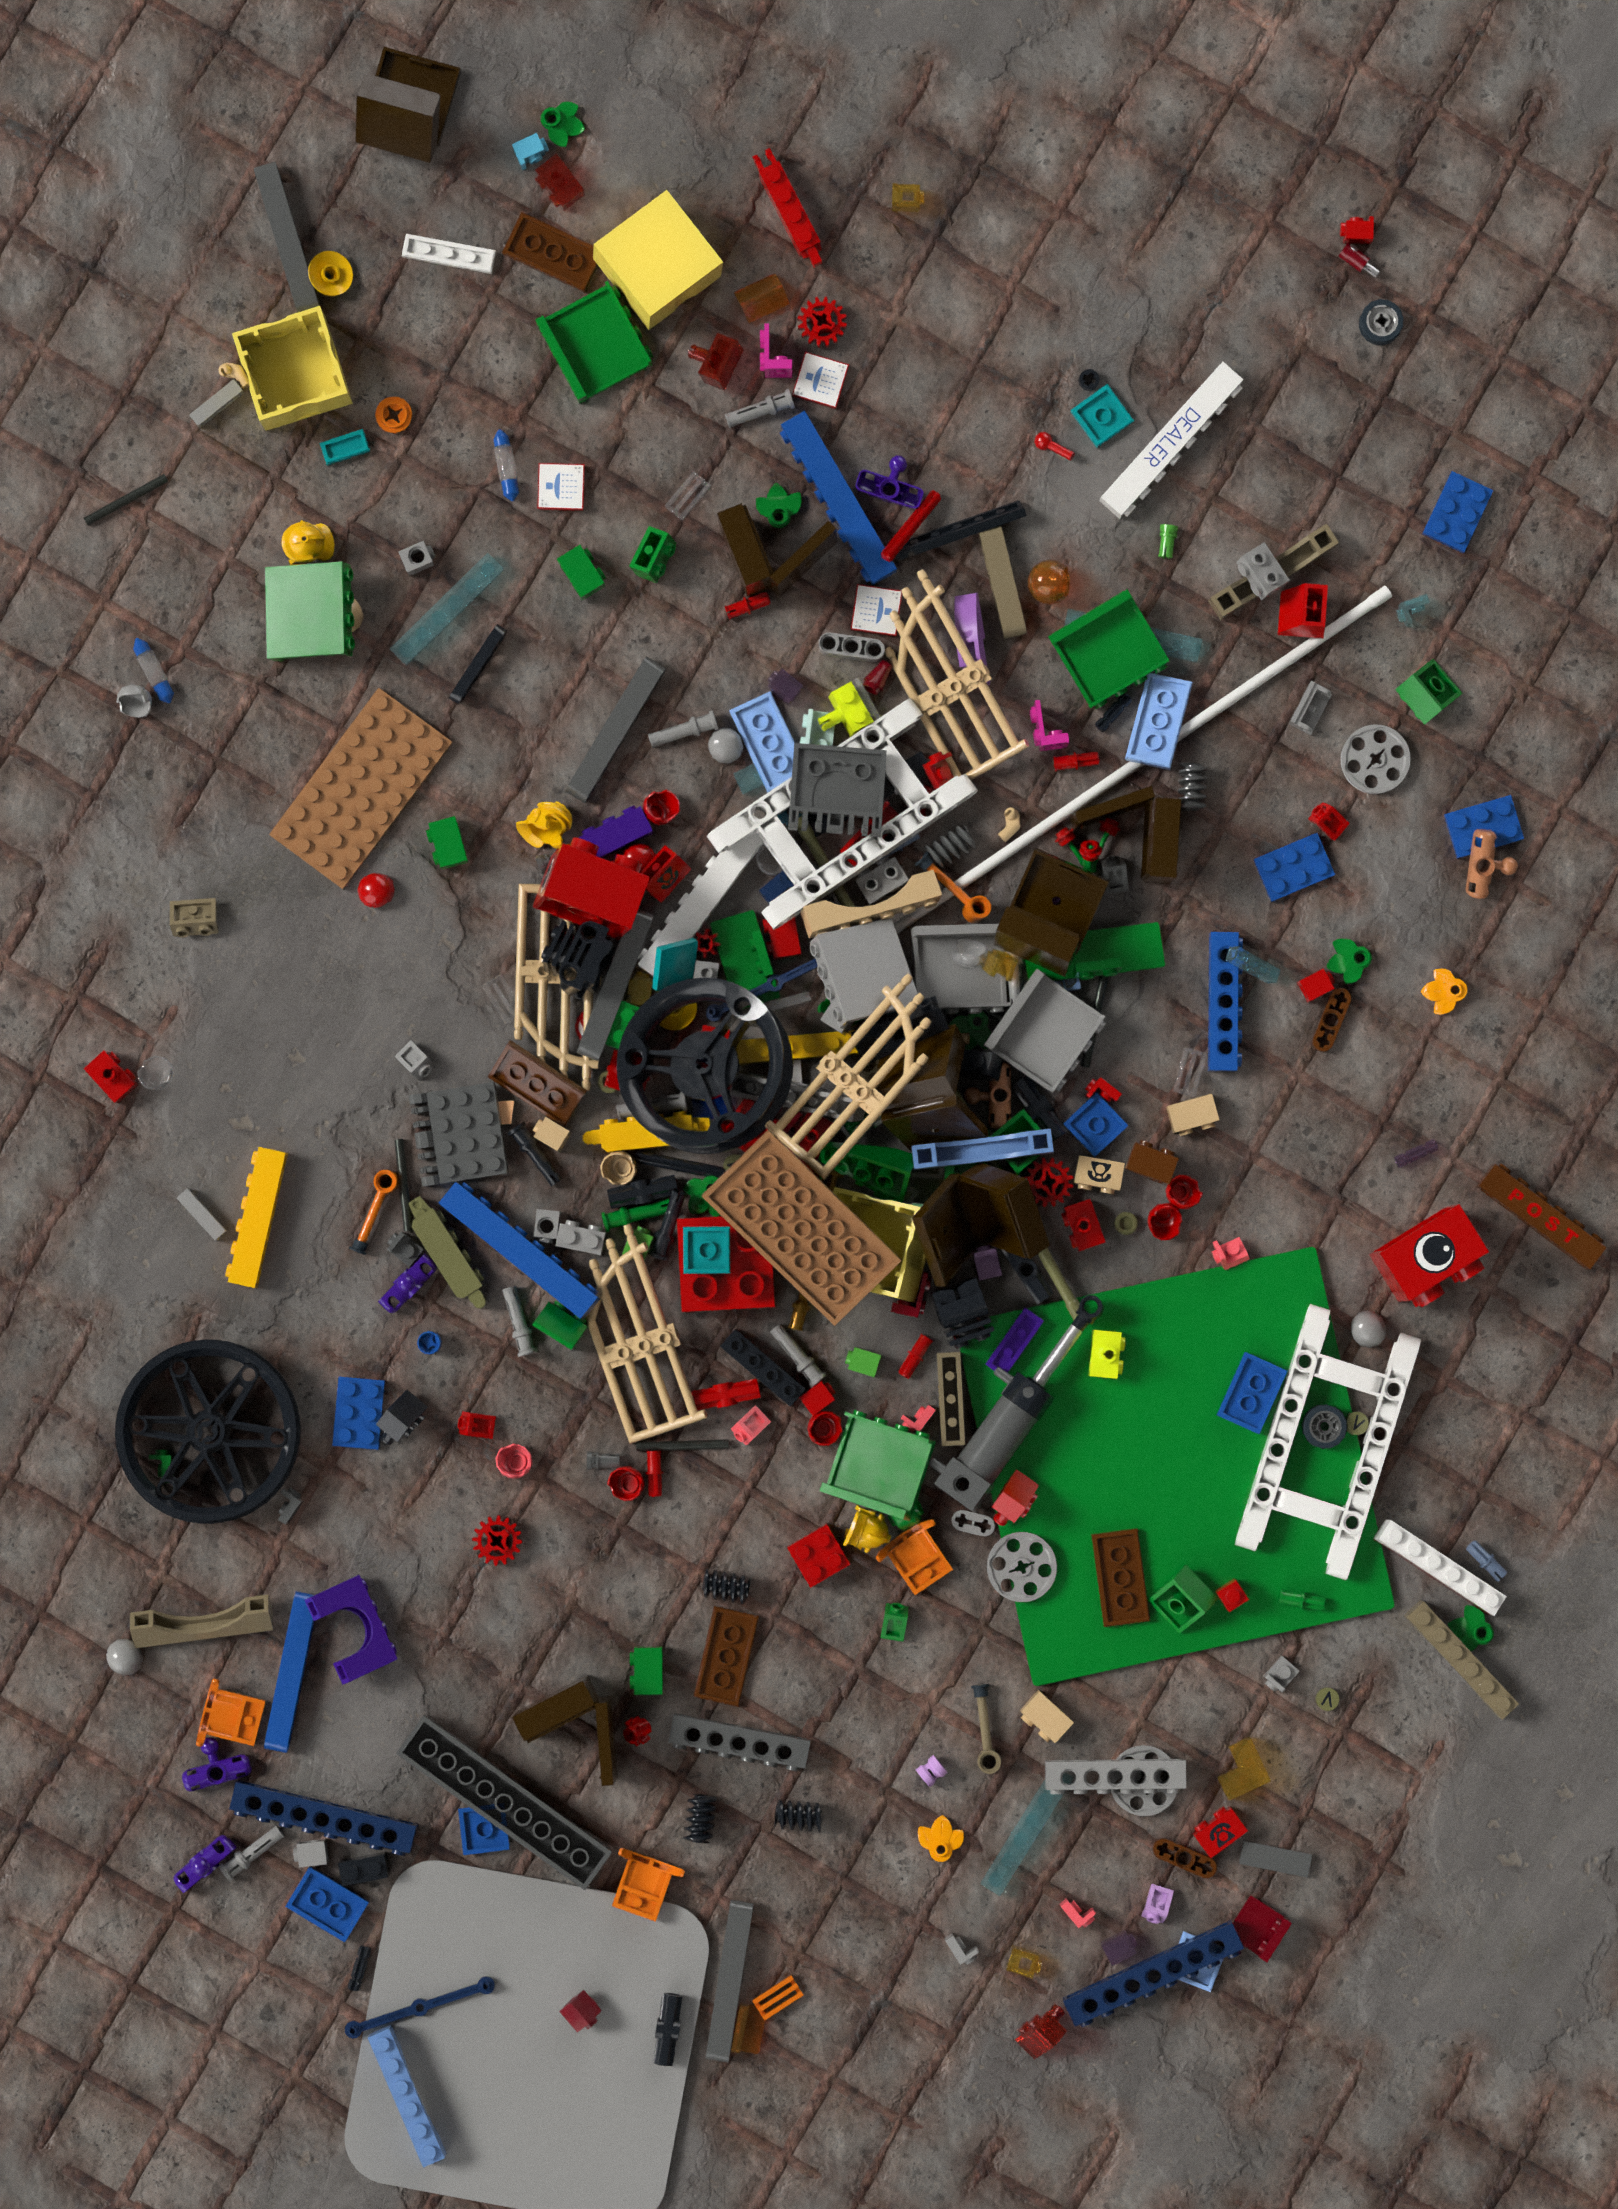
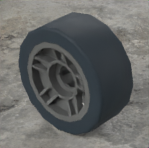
M1317 1405L1309 1409L1304 1415L1302 1433L1313 1446L1322 1449L1332 1448L1345 1438L1347 1421L1343 1413L1336 1407ZM1327 1422L1329 1429L1322 1431L1320 1428L1321 1423Z

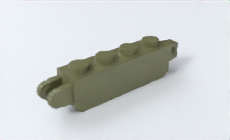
M421 1196L415 1198L408 1204L415 1218L412 1228L456 1297H468L475 1308H484L487 1300L480 1289L484 1286L481 1281L485 1280L478 1268L473 1270L469 1263L472 1260L465 1248L461 1250L457 1245V1242L460 1240L453 1229L448 1231L444 1224L447 1220L441 1210L436 1212L434 1208L431 1209Z

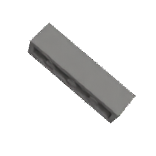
M233 379L189 414V416L201 428L244 394V392Z
M187 1188L177 1197L179 1202L215 1241L227 1232L190 1189Z

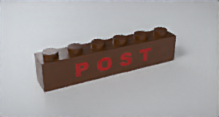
M1500 1163L1499 1166L1496 1164L1491 1165L1476 1187L1583 1268L1590 1270L1607 1248L1602 1244L1604 1240L1595 1233L1590 1235L1584 1231L1585 1226L1578 1220L1574 1219L1571 1221L1565 1216L1567 1212L1559 1206L1555 1205V1207H1552L1548 1204V1198L1538 1191L1534 1193L1528 1189L1530 1185L1520 1177L1517 1180L1510 1175L1511 1170Z

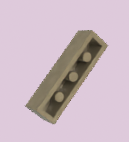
M960 1352L936 1353L941 1446L965 1445Z

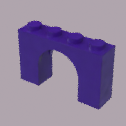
M360 1575L304 1600L313 1621L337 1610H348L356 1614L363 1622L365 1640L362 1647L356 1653L333 1663L342 1685L397 1660V1650L388 1639L386 1625L383 1621H380L376 1603L370 1599L367 1592V1583L364 1579H361Z

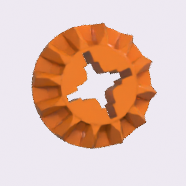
M395 396L388 397L377 406L375 417L378 425L384 431L396 434L405 431L408 425L411 424L412 410L404 399ZM389 407L394 412L400 411L398 414L399 423L394 419L387 420L390 417Z

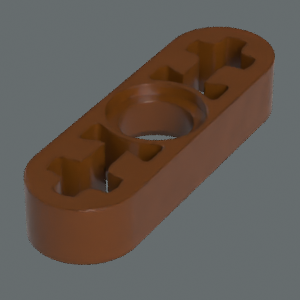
M1335 989L1329 996L1312 1038V1045L1319 1052L1328 1051L1334 1044L1351 1002V995L1346 989ZM1340 993H1343V998L1346 999V1002H1342L1338 1008L1343 1010L1342 1014L1337 1010L1329 1009L1330 1005L1335 1007L1337 1000L1334 998V995H1339ZM1332 1013L1337 1016L1338 1023L1336 1026L1330 1027L1325 1023L1327 1014ZM1321 1026L1328 1031H1334L1333 1035L1328 1033L1326 1041L1329 1044L1324 1045L1322 1048L1319 1047L1320 1042L1317 1041V1038H1321L1325 1032L1320 1030Z
M1158 1838L1153 1843L1152 1850L1158 1859L1202 1878H1210L1216 1873V1863L1209 1856L1167 1838ZM1167 1843L1166 1847L1174 1851V1846L1178 1847L1174 1853V1859L1170 1860L1169 1858L1172 1855L1167 1852L1160 1855L1157 1846ZM1183 1851L1189 1852L1191 1855V1860L1188 1864H1181L1178 1861V1855ZM1195 1856H1199L1197 1861L1202 1864L1209 1861L1212 1870L1202 1873V1868L1195 1865V1869H1191L1195 1863Z

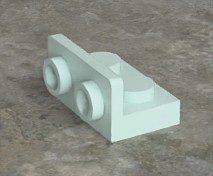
M809 709L808 714L803 715L802 728H806V736L801 737L800 743L833 745L835 726L827 729V731H823L821 728L823 724L819 725L818 722L819 717L821 718L829 712Z

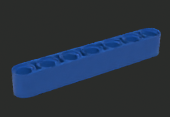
M296 1591L294 1595L264 1749L287 1753L289 1749L315 1622L304 1600L314 1596L313 1594Z

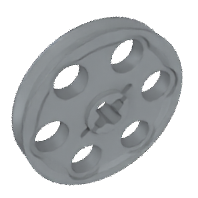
M1368 725L1356 730L1347 739L1341 752V768L1344 776L1353 787L1368 794H1382L1396 788L1404 780L1410 767V751L1406 741L1397 731L1384 725ZM1376 731H1383L1386 734V741L1384 743H1377L1374 740V733ZM1355 738H1360L1364 741L1365 746L1360 751L1352 747V741ZM1400 746L1404 751L1401 758H1394L1391 754L1392 747ZM1384 749L1385 751L1380 755L1379 759L1381 764L1375 763L1369 769H1366L1372 760L1370 755L1376 756ZM1352 760L1357 761L1360 764L1359 772H1350L1347 768L1348 762ZM1390 768H1395L1399 772V778L1395 781L1387 778L1386 773ZM1369 775L1377 778L1378 784L1374 788H1369L1365 785V778Z
M1028 1532L1008 1534L1001 1538L989 1553L987 1560L989 1580L994 1589L1009 1600L1016 1602L1035 1600L1043 1596L1050 1589L1056 1577L1057 1563L1053 1550L1047 1542L1035 1534ZM1010 1539H1017L1020 1543V1548L1016 1552H1010L1007 1549L1006 1545ZM1032 1543H1041L1043 1551L1040 1555L1036 1556L1030 1553L1029 1549ZM1002 1557L1005 1560L1006 1565L1002 1570L993 1568L992 1562L994 1558ZM1022 1560L1023 1563L1035 1562L1025 1568V1573H1022L1020 1570L1009 1573L1010 1570L1018 1566V1561ZM1042 1564H1048L1051 1567V1574L1047 1577H1042L1038 1573V1568ZM1004 1579H1011L1014 1582L1013 1590L1009 1592L1003 1591L1001 1589V1582ZM1028 1582H1033L1037 1586V1591L1033 1595H1027L1024 1592V1585Z
M1140 1745L1125 1750L1116 1759H1124L1125 1757L1145 1759L1146 1754L1149 1752L1156 1753L1158 1759L1171 1758L1156 1747ZM1117 1770L1112 1771L1109 1775L1110 1782L1115 1783L1118 1779H1121V1772ZM1141 1770L1133 1773L1132 1778L1136 1783L1137 1780L1141 1779ZM1160 1770V1771L1157 1772V1774H1156V1780H1157V1782H1163V1781L1160 1779V1774H1161V1772H1162L1163 1770ZM1111 1789V1793L1118 1805L1127 1812L1138 1816H1151L1162 1812L1173 1802L1177 1794L1167 1793V1789H1157V1792H1163L1166 1795V1801L1158 1805L1153 1802V1795L1155 1793L1146 1794L1143 1793V1789H1134V1793L1124 1794L1116 1789ZM1135 1796L1143 1799V1806L1140 1809H1133L1130 1806V1800Z

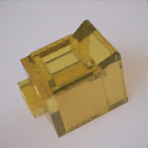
M893 183L892 211L919 212L920 205H924V191H920V185ZM903 192H914V201L903 200Z
M997 949L987 950L981 969L992 977H995V974L998 973L1007 981H1011L1018 959L1012 958L1009 953Z
M636 972V976L630 979L627 993L630 997L626 1000V1003L641 1006L651 997L653 979L649 978L650 974Z
M1012 1945L1011 1956L1005 1966L1006 1971L1033 1979L1034 1973L1039 1974L1042 1966L1039 1954ZM1021 1957L1032 1960L1029 1971L1018 1968Z

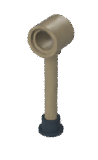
M989 1684L973 1685L971 1688L974 1689V1697H977L983 1750H981L977 1757V1765L982 1772L993 1774L999 1770L1001 1759L995 1752V1749H992L986 1701ZM987 1755L995 1757V1765L991 1768L984 1767L982 1763L983 1758Z

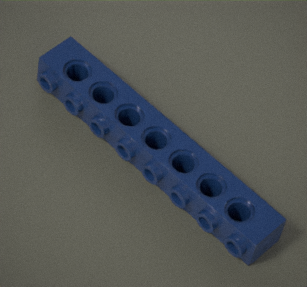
M241 1780L235 1783L229 1810H233L234 1815L247 1817L250 1814L257 1816L256 1820L270 1823V1820L279 1822V1826L292 1828L295 1825L302 1827L301 1831L315 1834V1831L324 1833V1837L338 1839V1836L347 1838L346 1842L351 1844L369 1843V1847L372 1849L383 1850V1847L392 1849L391 1853L405 1856L406 1853L412 1851L418 1827L417 1823ZM256 1796L260 1798L262 1803L260 1808H253L250 1805L251 1797ZM274 1802L283 1804L284 1812L282 1814H277L273 1811L272 1805ZM301 1807L306 1810L307 1816L305 1819H298L295 1816L296 1808ZM319 1813L328 1815V1824L322 1825L318 1822L317 1816ZM341 1819H349L352 1823V1828L350 1830H343L340 1827ZM363 1825H372L374 1827V1834L371 1836L365 1835L362 1831ZM386 1830H394L397 1834V1839L395 1841H388L385 1838Z
M1229 1920L1063 1997V2003L1074 2026L1080 2025L1085 2027L1091 2024L1093 2018L1099 2015L1102 2018L1115 2012L1114 2008L1121 2005L1123 2008L1134 2004L1136 2002L1135 1999L1140 1996H1144V1998L1150 1997L1157 1993L1156 1989L1165 1986V1988L1174 1986L1178 1983L1177 1979L1184 1976L1187 1979L1197 1975L1199 1973L1198 1970L1205 1966L1210 1969L1220 1964V1959L1227 1956L1229 1959L1240 1955V1950L1244 1949V1946L1232 1920ZM1216 1940L1224 1943L1223 1949L1218 1952L1211 1949V1944ZM1194 1950L1201 1951L1203 1953L1202 1959L1199 1961L1191 1960V1952ZM1171 1961H1180L1182 1967L1178 1971H1172L1169 1968ZM1151 1970H1158L1161 1976L1158 1980L1152 1981L1148 1978V1973ZM1129 1980H1137L1140 1983L1139 1988L1129 1990L1126 1986ZM1108 1990H1116L1119 1993L1118 1997L1115 2000L1107 1999L1105 1994ZM1088 1999H1094L1098 2005L1095 2009L1088 2010L1084 2003Z

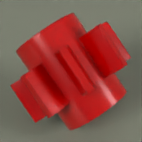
M705 929L704 935L696 932L698 937L697 953L703 952V958H707L708 952L716 955L717 953L714 949L716 946L721 945V943L715 942L718 934L709 935V929ZM702 939H710V948L702 947L704 943Z
M637 1716L634 1719L630 1718L624 1723L627 1728L623 1730V1735L628 1743L639 1746L651 1739L648 1734L652 1732V1728L646 1719Z

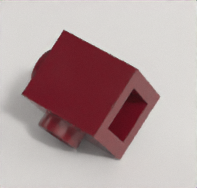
M582 1990L559 2012L576 2032H579L584 2027L587 2030L590 2029L598 2021L596 2016L602 2010L586 1991Z

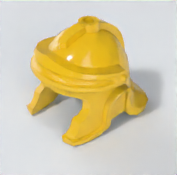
M301 520V522L289 526L282 535V548L286 556L291 559L288 560L290 565L308 564L317 559L324 561L333 556L334 539L330 529L325 524L313 525Z
M540 802L537 804L538 808L533 809L526 820L516 823V828L520 835L536 848H540L544 844H550L553 848H559L563 842L562 835L571 829L572 815L565 805L560 802Z
M857 1504L855 1507L857 1512L851 1527L845 1531L843 1545L845 1547L853 1545L860 1550L865 1548L864 1552L868 1553L872 1548H877L884 1543L889 1544L891 1535L888 1534L885 1516L881 1513L877 1516L876 1512L866 1510Z

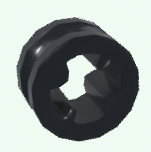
M1086 369L1080 374L1078 382L1083 390L1091 391L1098 386L1100 378L1095 370ZM1091 374L1094 376L1092 380L1095 379V384L1090 383L1087 386L1084 384L1086 380H1083V376L1088 377Z

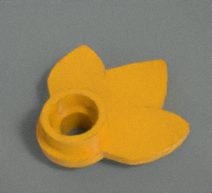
M1435 969V981L1427 983L1422 988L1421 993L1427 999L1435 1001L1434 1013L1441 1015L1451 1012L1455 1008L1457 1001H1461L1466 997L1468 988L1466 983L1461 979L1455 978L1451 971ZM1455 985L1460 989L1458 994L1452 993V987Z
M941 1815L934 1821L931 1829L923 1826L918 1828V1839L920 1845L929 1850L933 1860L945 1862L951 1857L952 1851L961 1847L964 1840L963 1830L952 1831L950 1821L944 1815ZM939 1846H943L945 1848V1852L943 1854L937 1853L936 1849Z

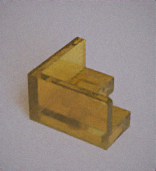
M1246 1737L1228 1746L1237 1768L1218 1776L1217 1779L1229 1801L1271 1782L1250 1737Z

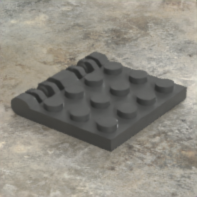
M794 743L788 830L797 831L799 813H802L801 831H807L808 814H816V832H821L822 815H827L826 833L842 834L844 817H849L847 834L853 835L855 829L854 818H863L861 826L862 836H867L869 819H872L871 837H881L887 750Z
M495 1082L409 1095L410 1105L428 1103V1106L412 1108L411 1114L417 1115L429 1112L430 1120L416 1121L413 1123V1128L427 1126L432 1128L431 1131L414 1133L416 1148H435V1152L418 1154V1160L436 1157L437 1166L420 1168V1174L438 1171V1175L421 1177L422 1187L509 1173Z

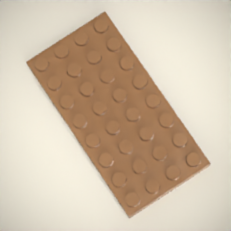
M378 688L269 835L344 890L453 742Z
M769 1129L702 1194V1197L834 1326L901 1262V1259Z

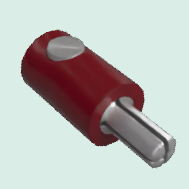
M1349 242L1338 256L1359 272L1364 269L1373 277H1377L1380 273L1378 269L1368 263L1371 258Z

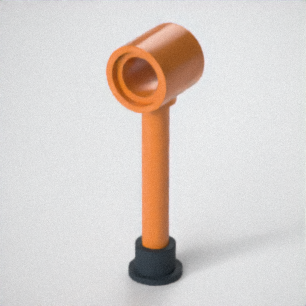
M925 852L915 863V866L919 865L924 871L926 869L928 871L934 870L937 880L965 904L962 914L968 922L978 923L989 915L991 911L990 901L980 895L972 898L968 896L933 863L934 860L928 856L929 852ZM973 905L979 907L980 914L974 911Z
M381 1170L375 1175L373 1182L378 1191L358 1239L355 1238L352 1247L349 1246V1249L363 1255L367 1254L365 1252L368 1245L366 1241L385 1195L395 1191L399 1185L398 1176L394 1171ZM384 1175H389L392 1178V1184L388 1188H384L380 1182Z

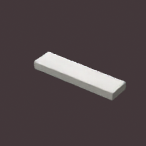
M406 234L402 251V258L492 274L496 250Z

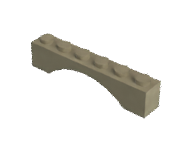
M1325 524L1275 559L1289 578L1336 548L1339 542L1329 526ZM1244 577L1210 597L1208 602L1221 621L1259 596L1253 593L1251 584Z
M269 1595L245 1597L238 1604L226 1610L204 1616H174L156 1610L130 1613V1632L135 1648L273 1630V1611Z
M1419 1600L1403 1615L1458 1672L1498 1718L1503 1720L1519 1705L1424 1601Z

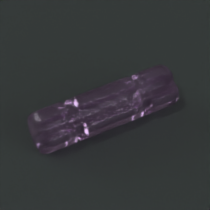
M1432 1139L1425 1142V1145L1421 1144L1406 1151L1405 1154L1401 1153L1395 1156L1394 1161L1398 1168L1407 1165L1408 1162L1412 1163L1427 1156V1153L1431 1154L1438 1151L1439 1148L1436 1141Z

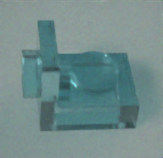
M1427 594L1401 602L1398 605L1399 609L1396 610L1400 623L1404 622L1405 627L1412 624L1409 611L1412 614L1424 611V606L1430 603Z

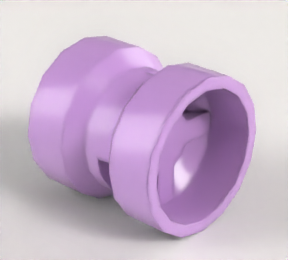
M934 1755L928 1759V1763L920 1765L915 1769L929 1787L935 1784L937 1778L943 1777L948 1773Z

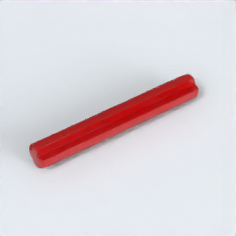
M934 490L929 492L920 506L882 550L881 555L884 560L891 562L940 502L941 497L938 492Z

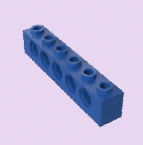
M1239 932L1209 933L1208 1071L1236 1072L1237 1068L1242 1065V1053H1238V1044L1242 1043V1030H1238V1021H1242V1007H1238V998H1242V984H1238V975H1242L1243 963L1238 961V954L1243 950V938H1239ZM1222 950L1231 952L1232 959L1230 962L1221 960L1220 952ZM1222 973L1230 974L1232 978L1230 985H1224L1220 982V975ZM1221 996H1228L1231 999L1232 1004L1229 1008H1223L1220 1005L1219 1000ZM1221 1019H1228L1231 1022V1029L1229 1031H1223L1220 1028L1219 1022ZM1221 1042H1228L1231 1045V1052L1229 1054L1220 1052L1219 1045Z

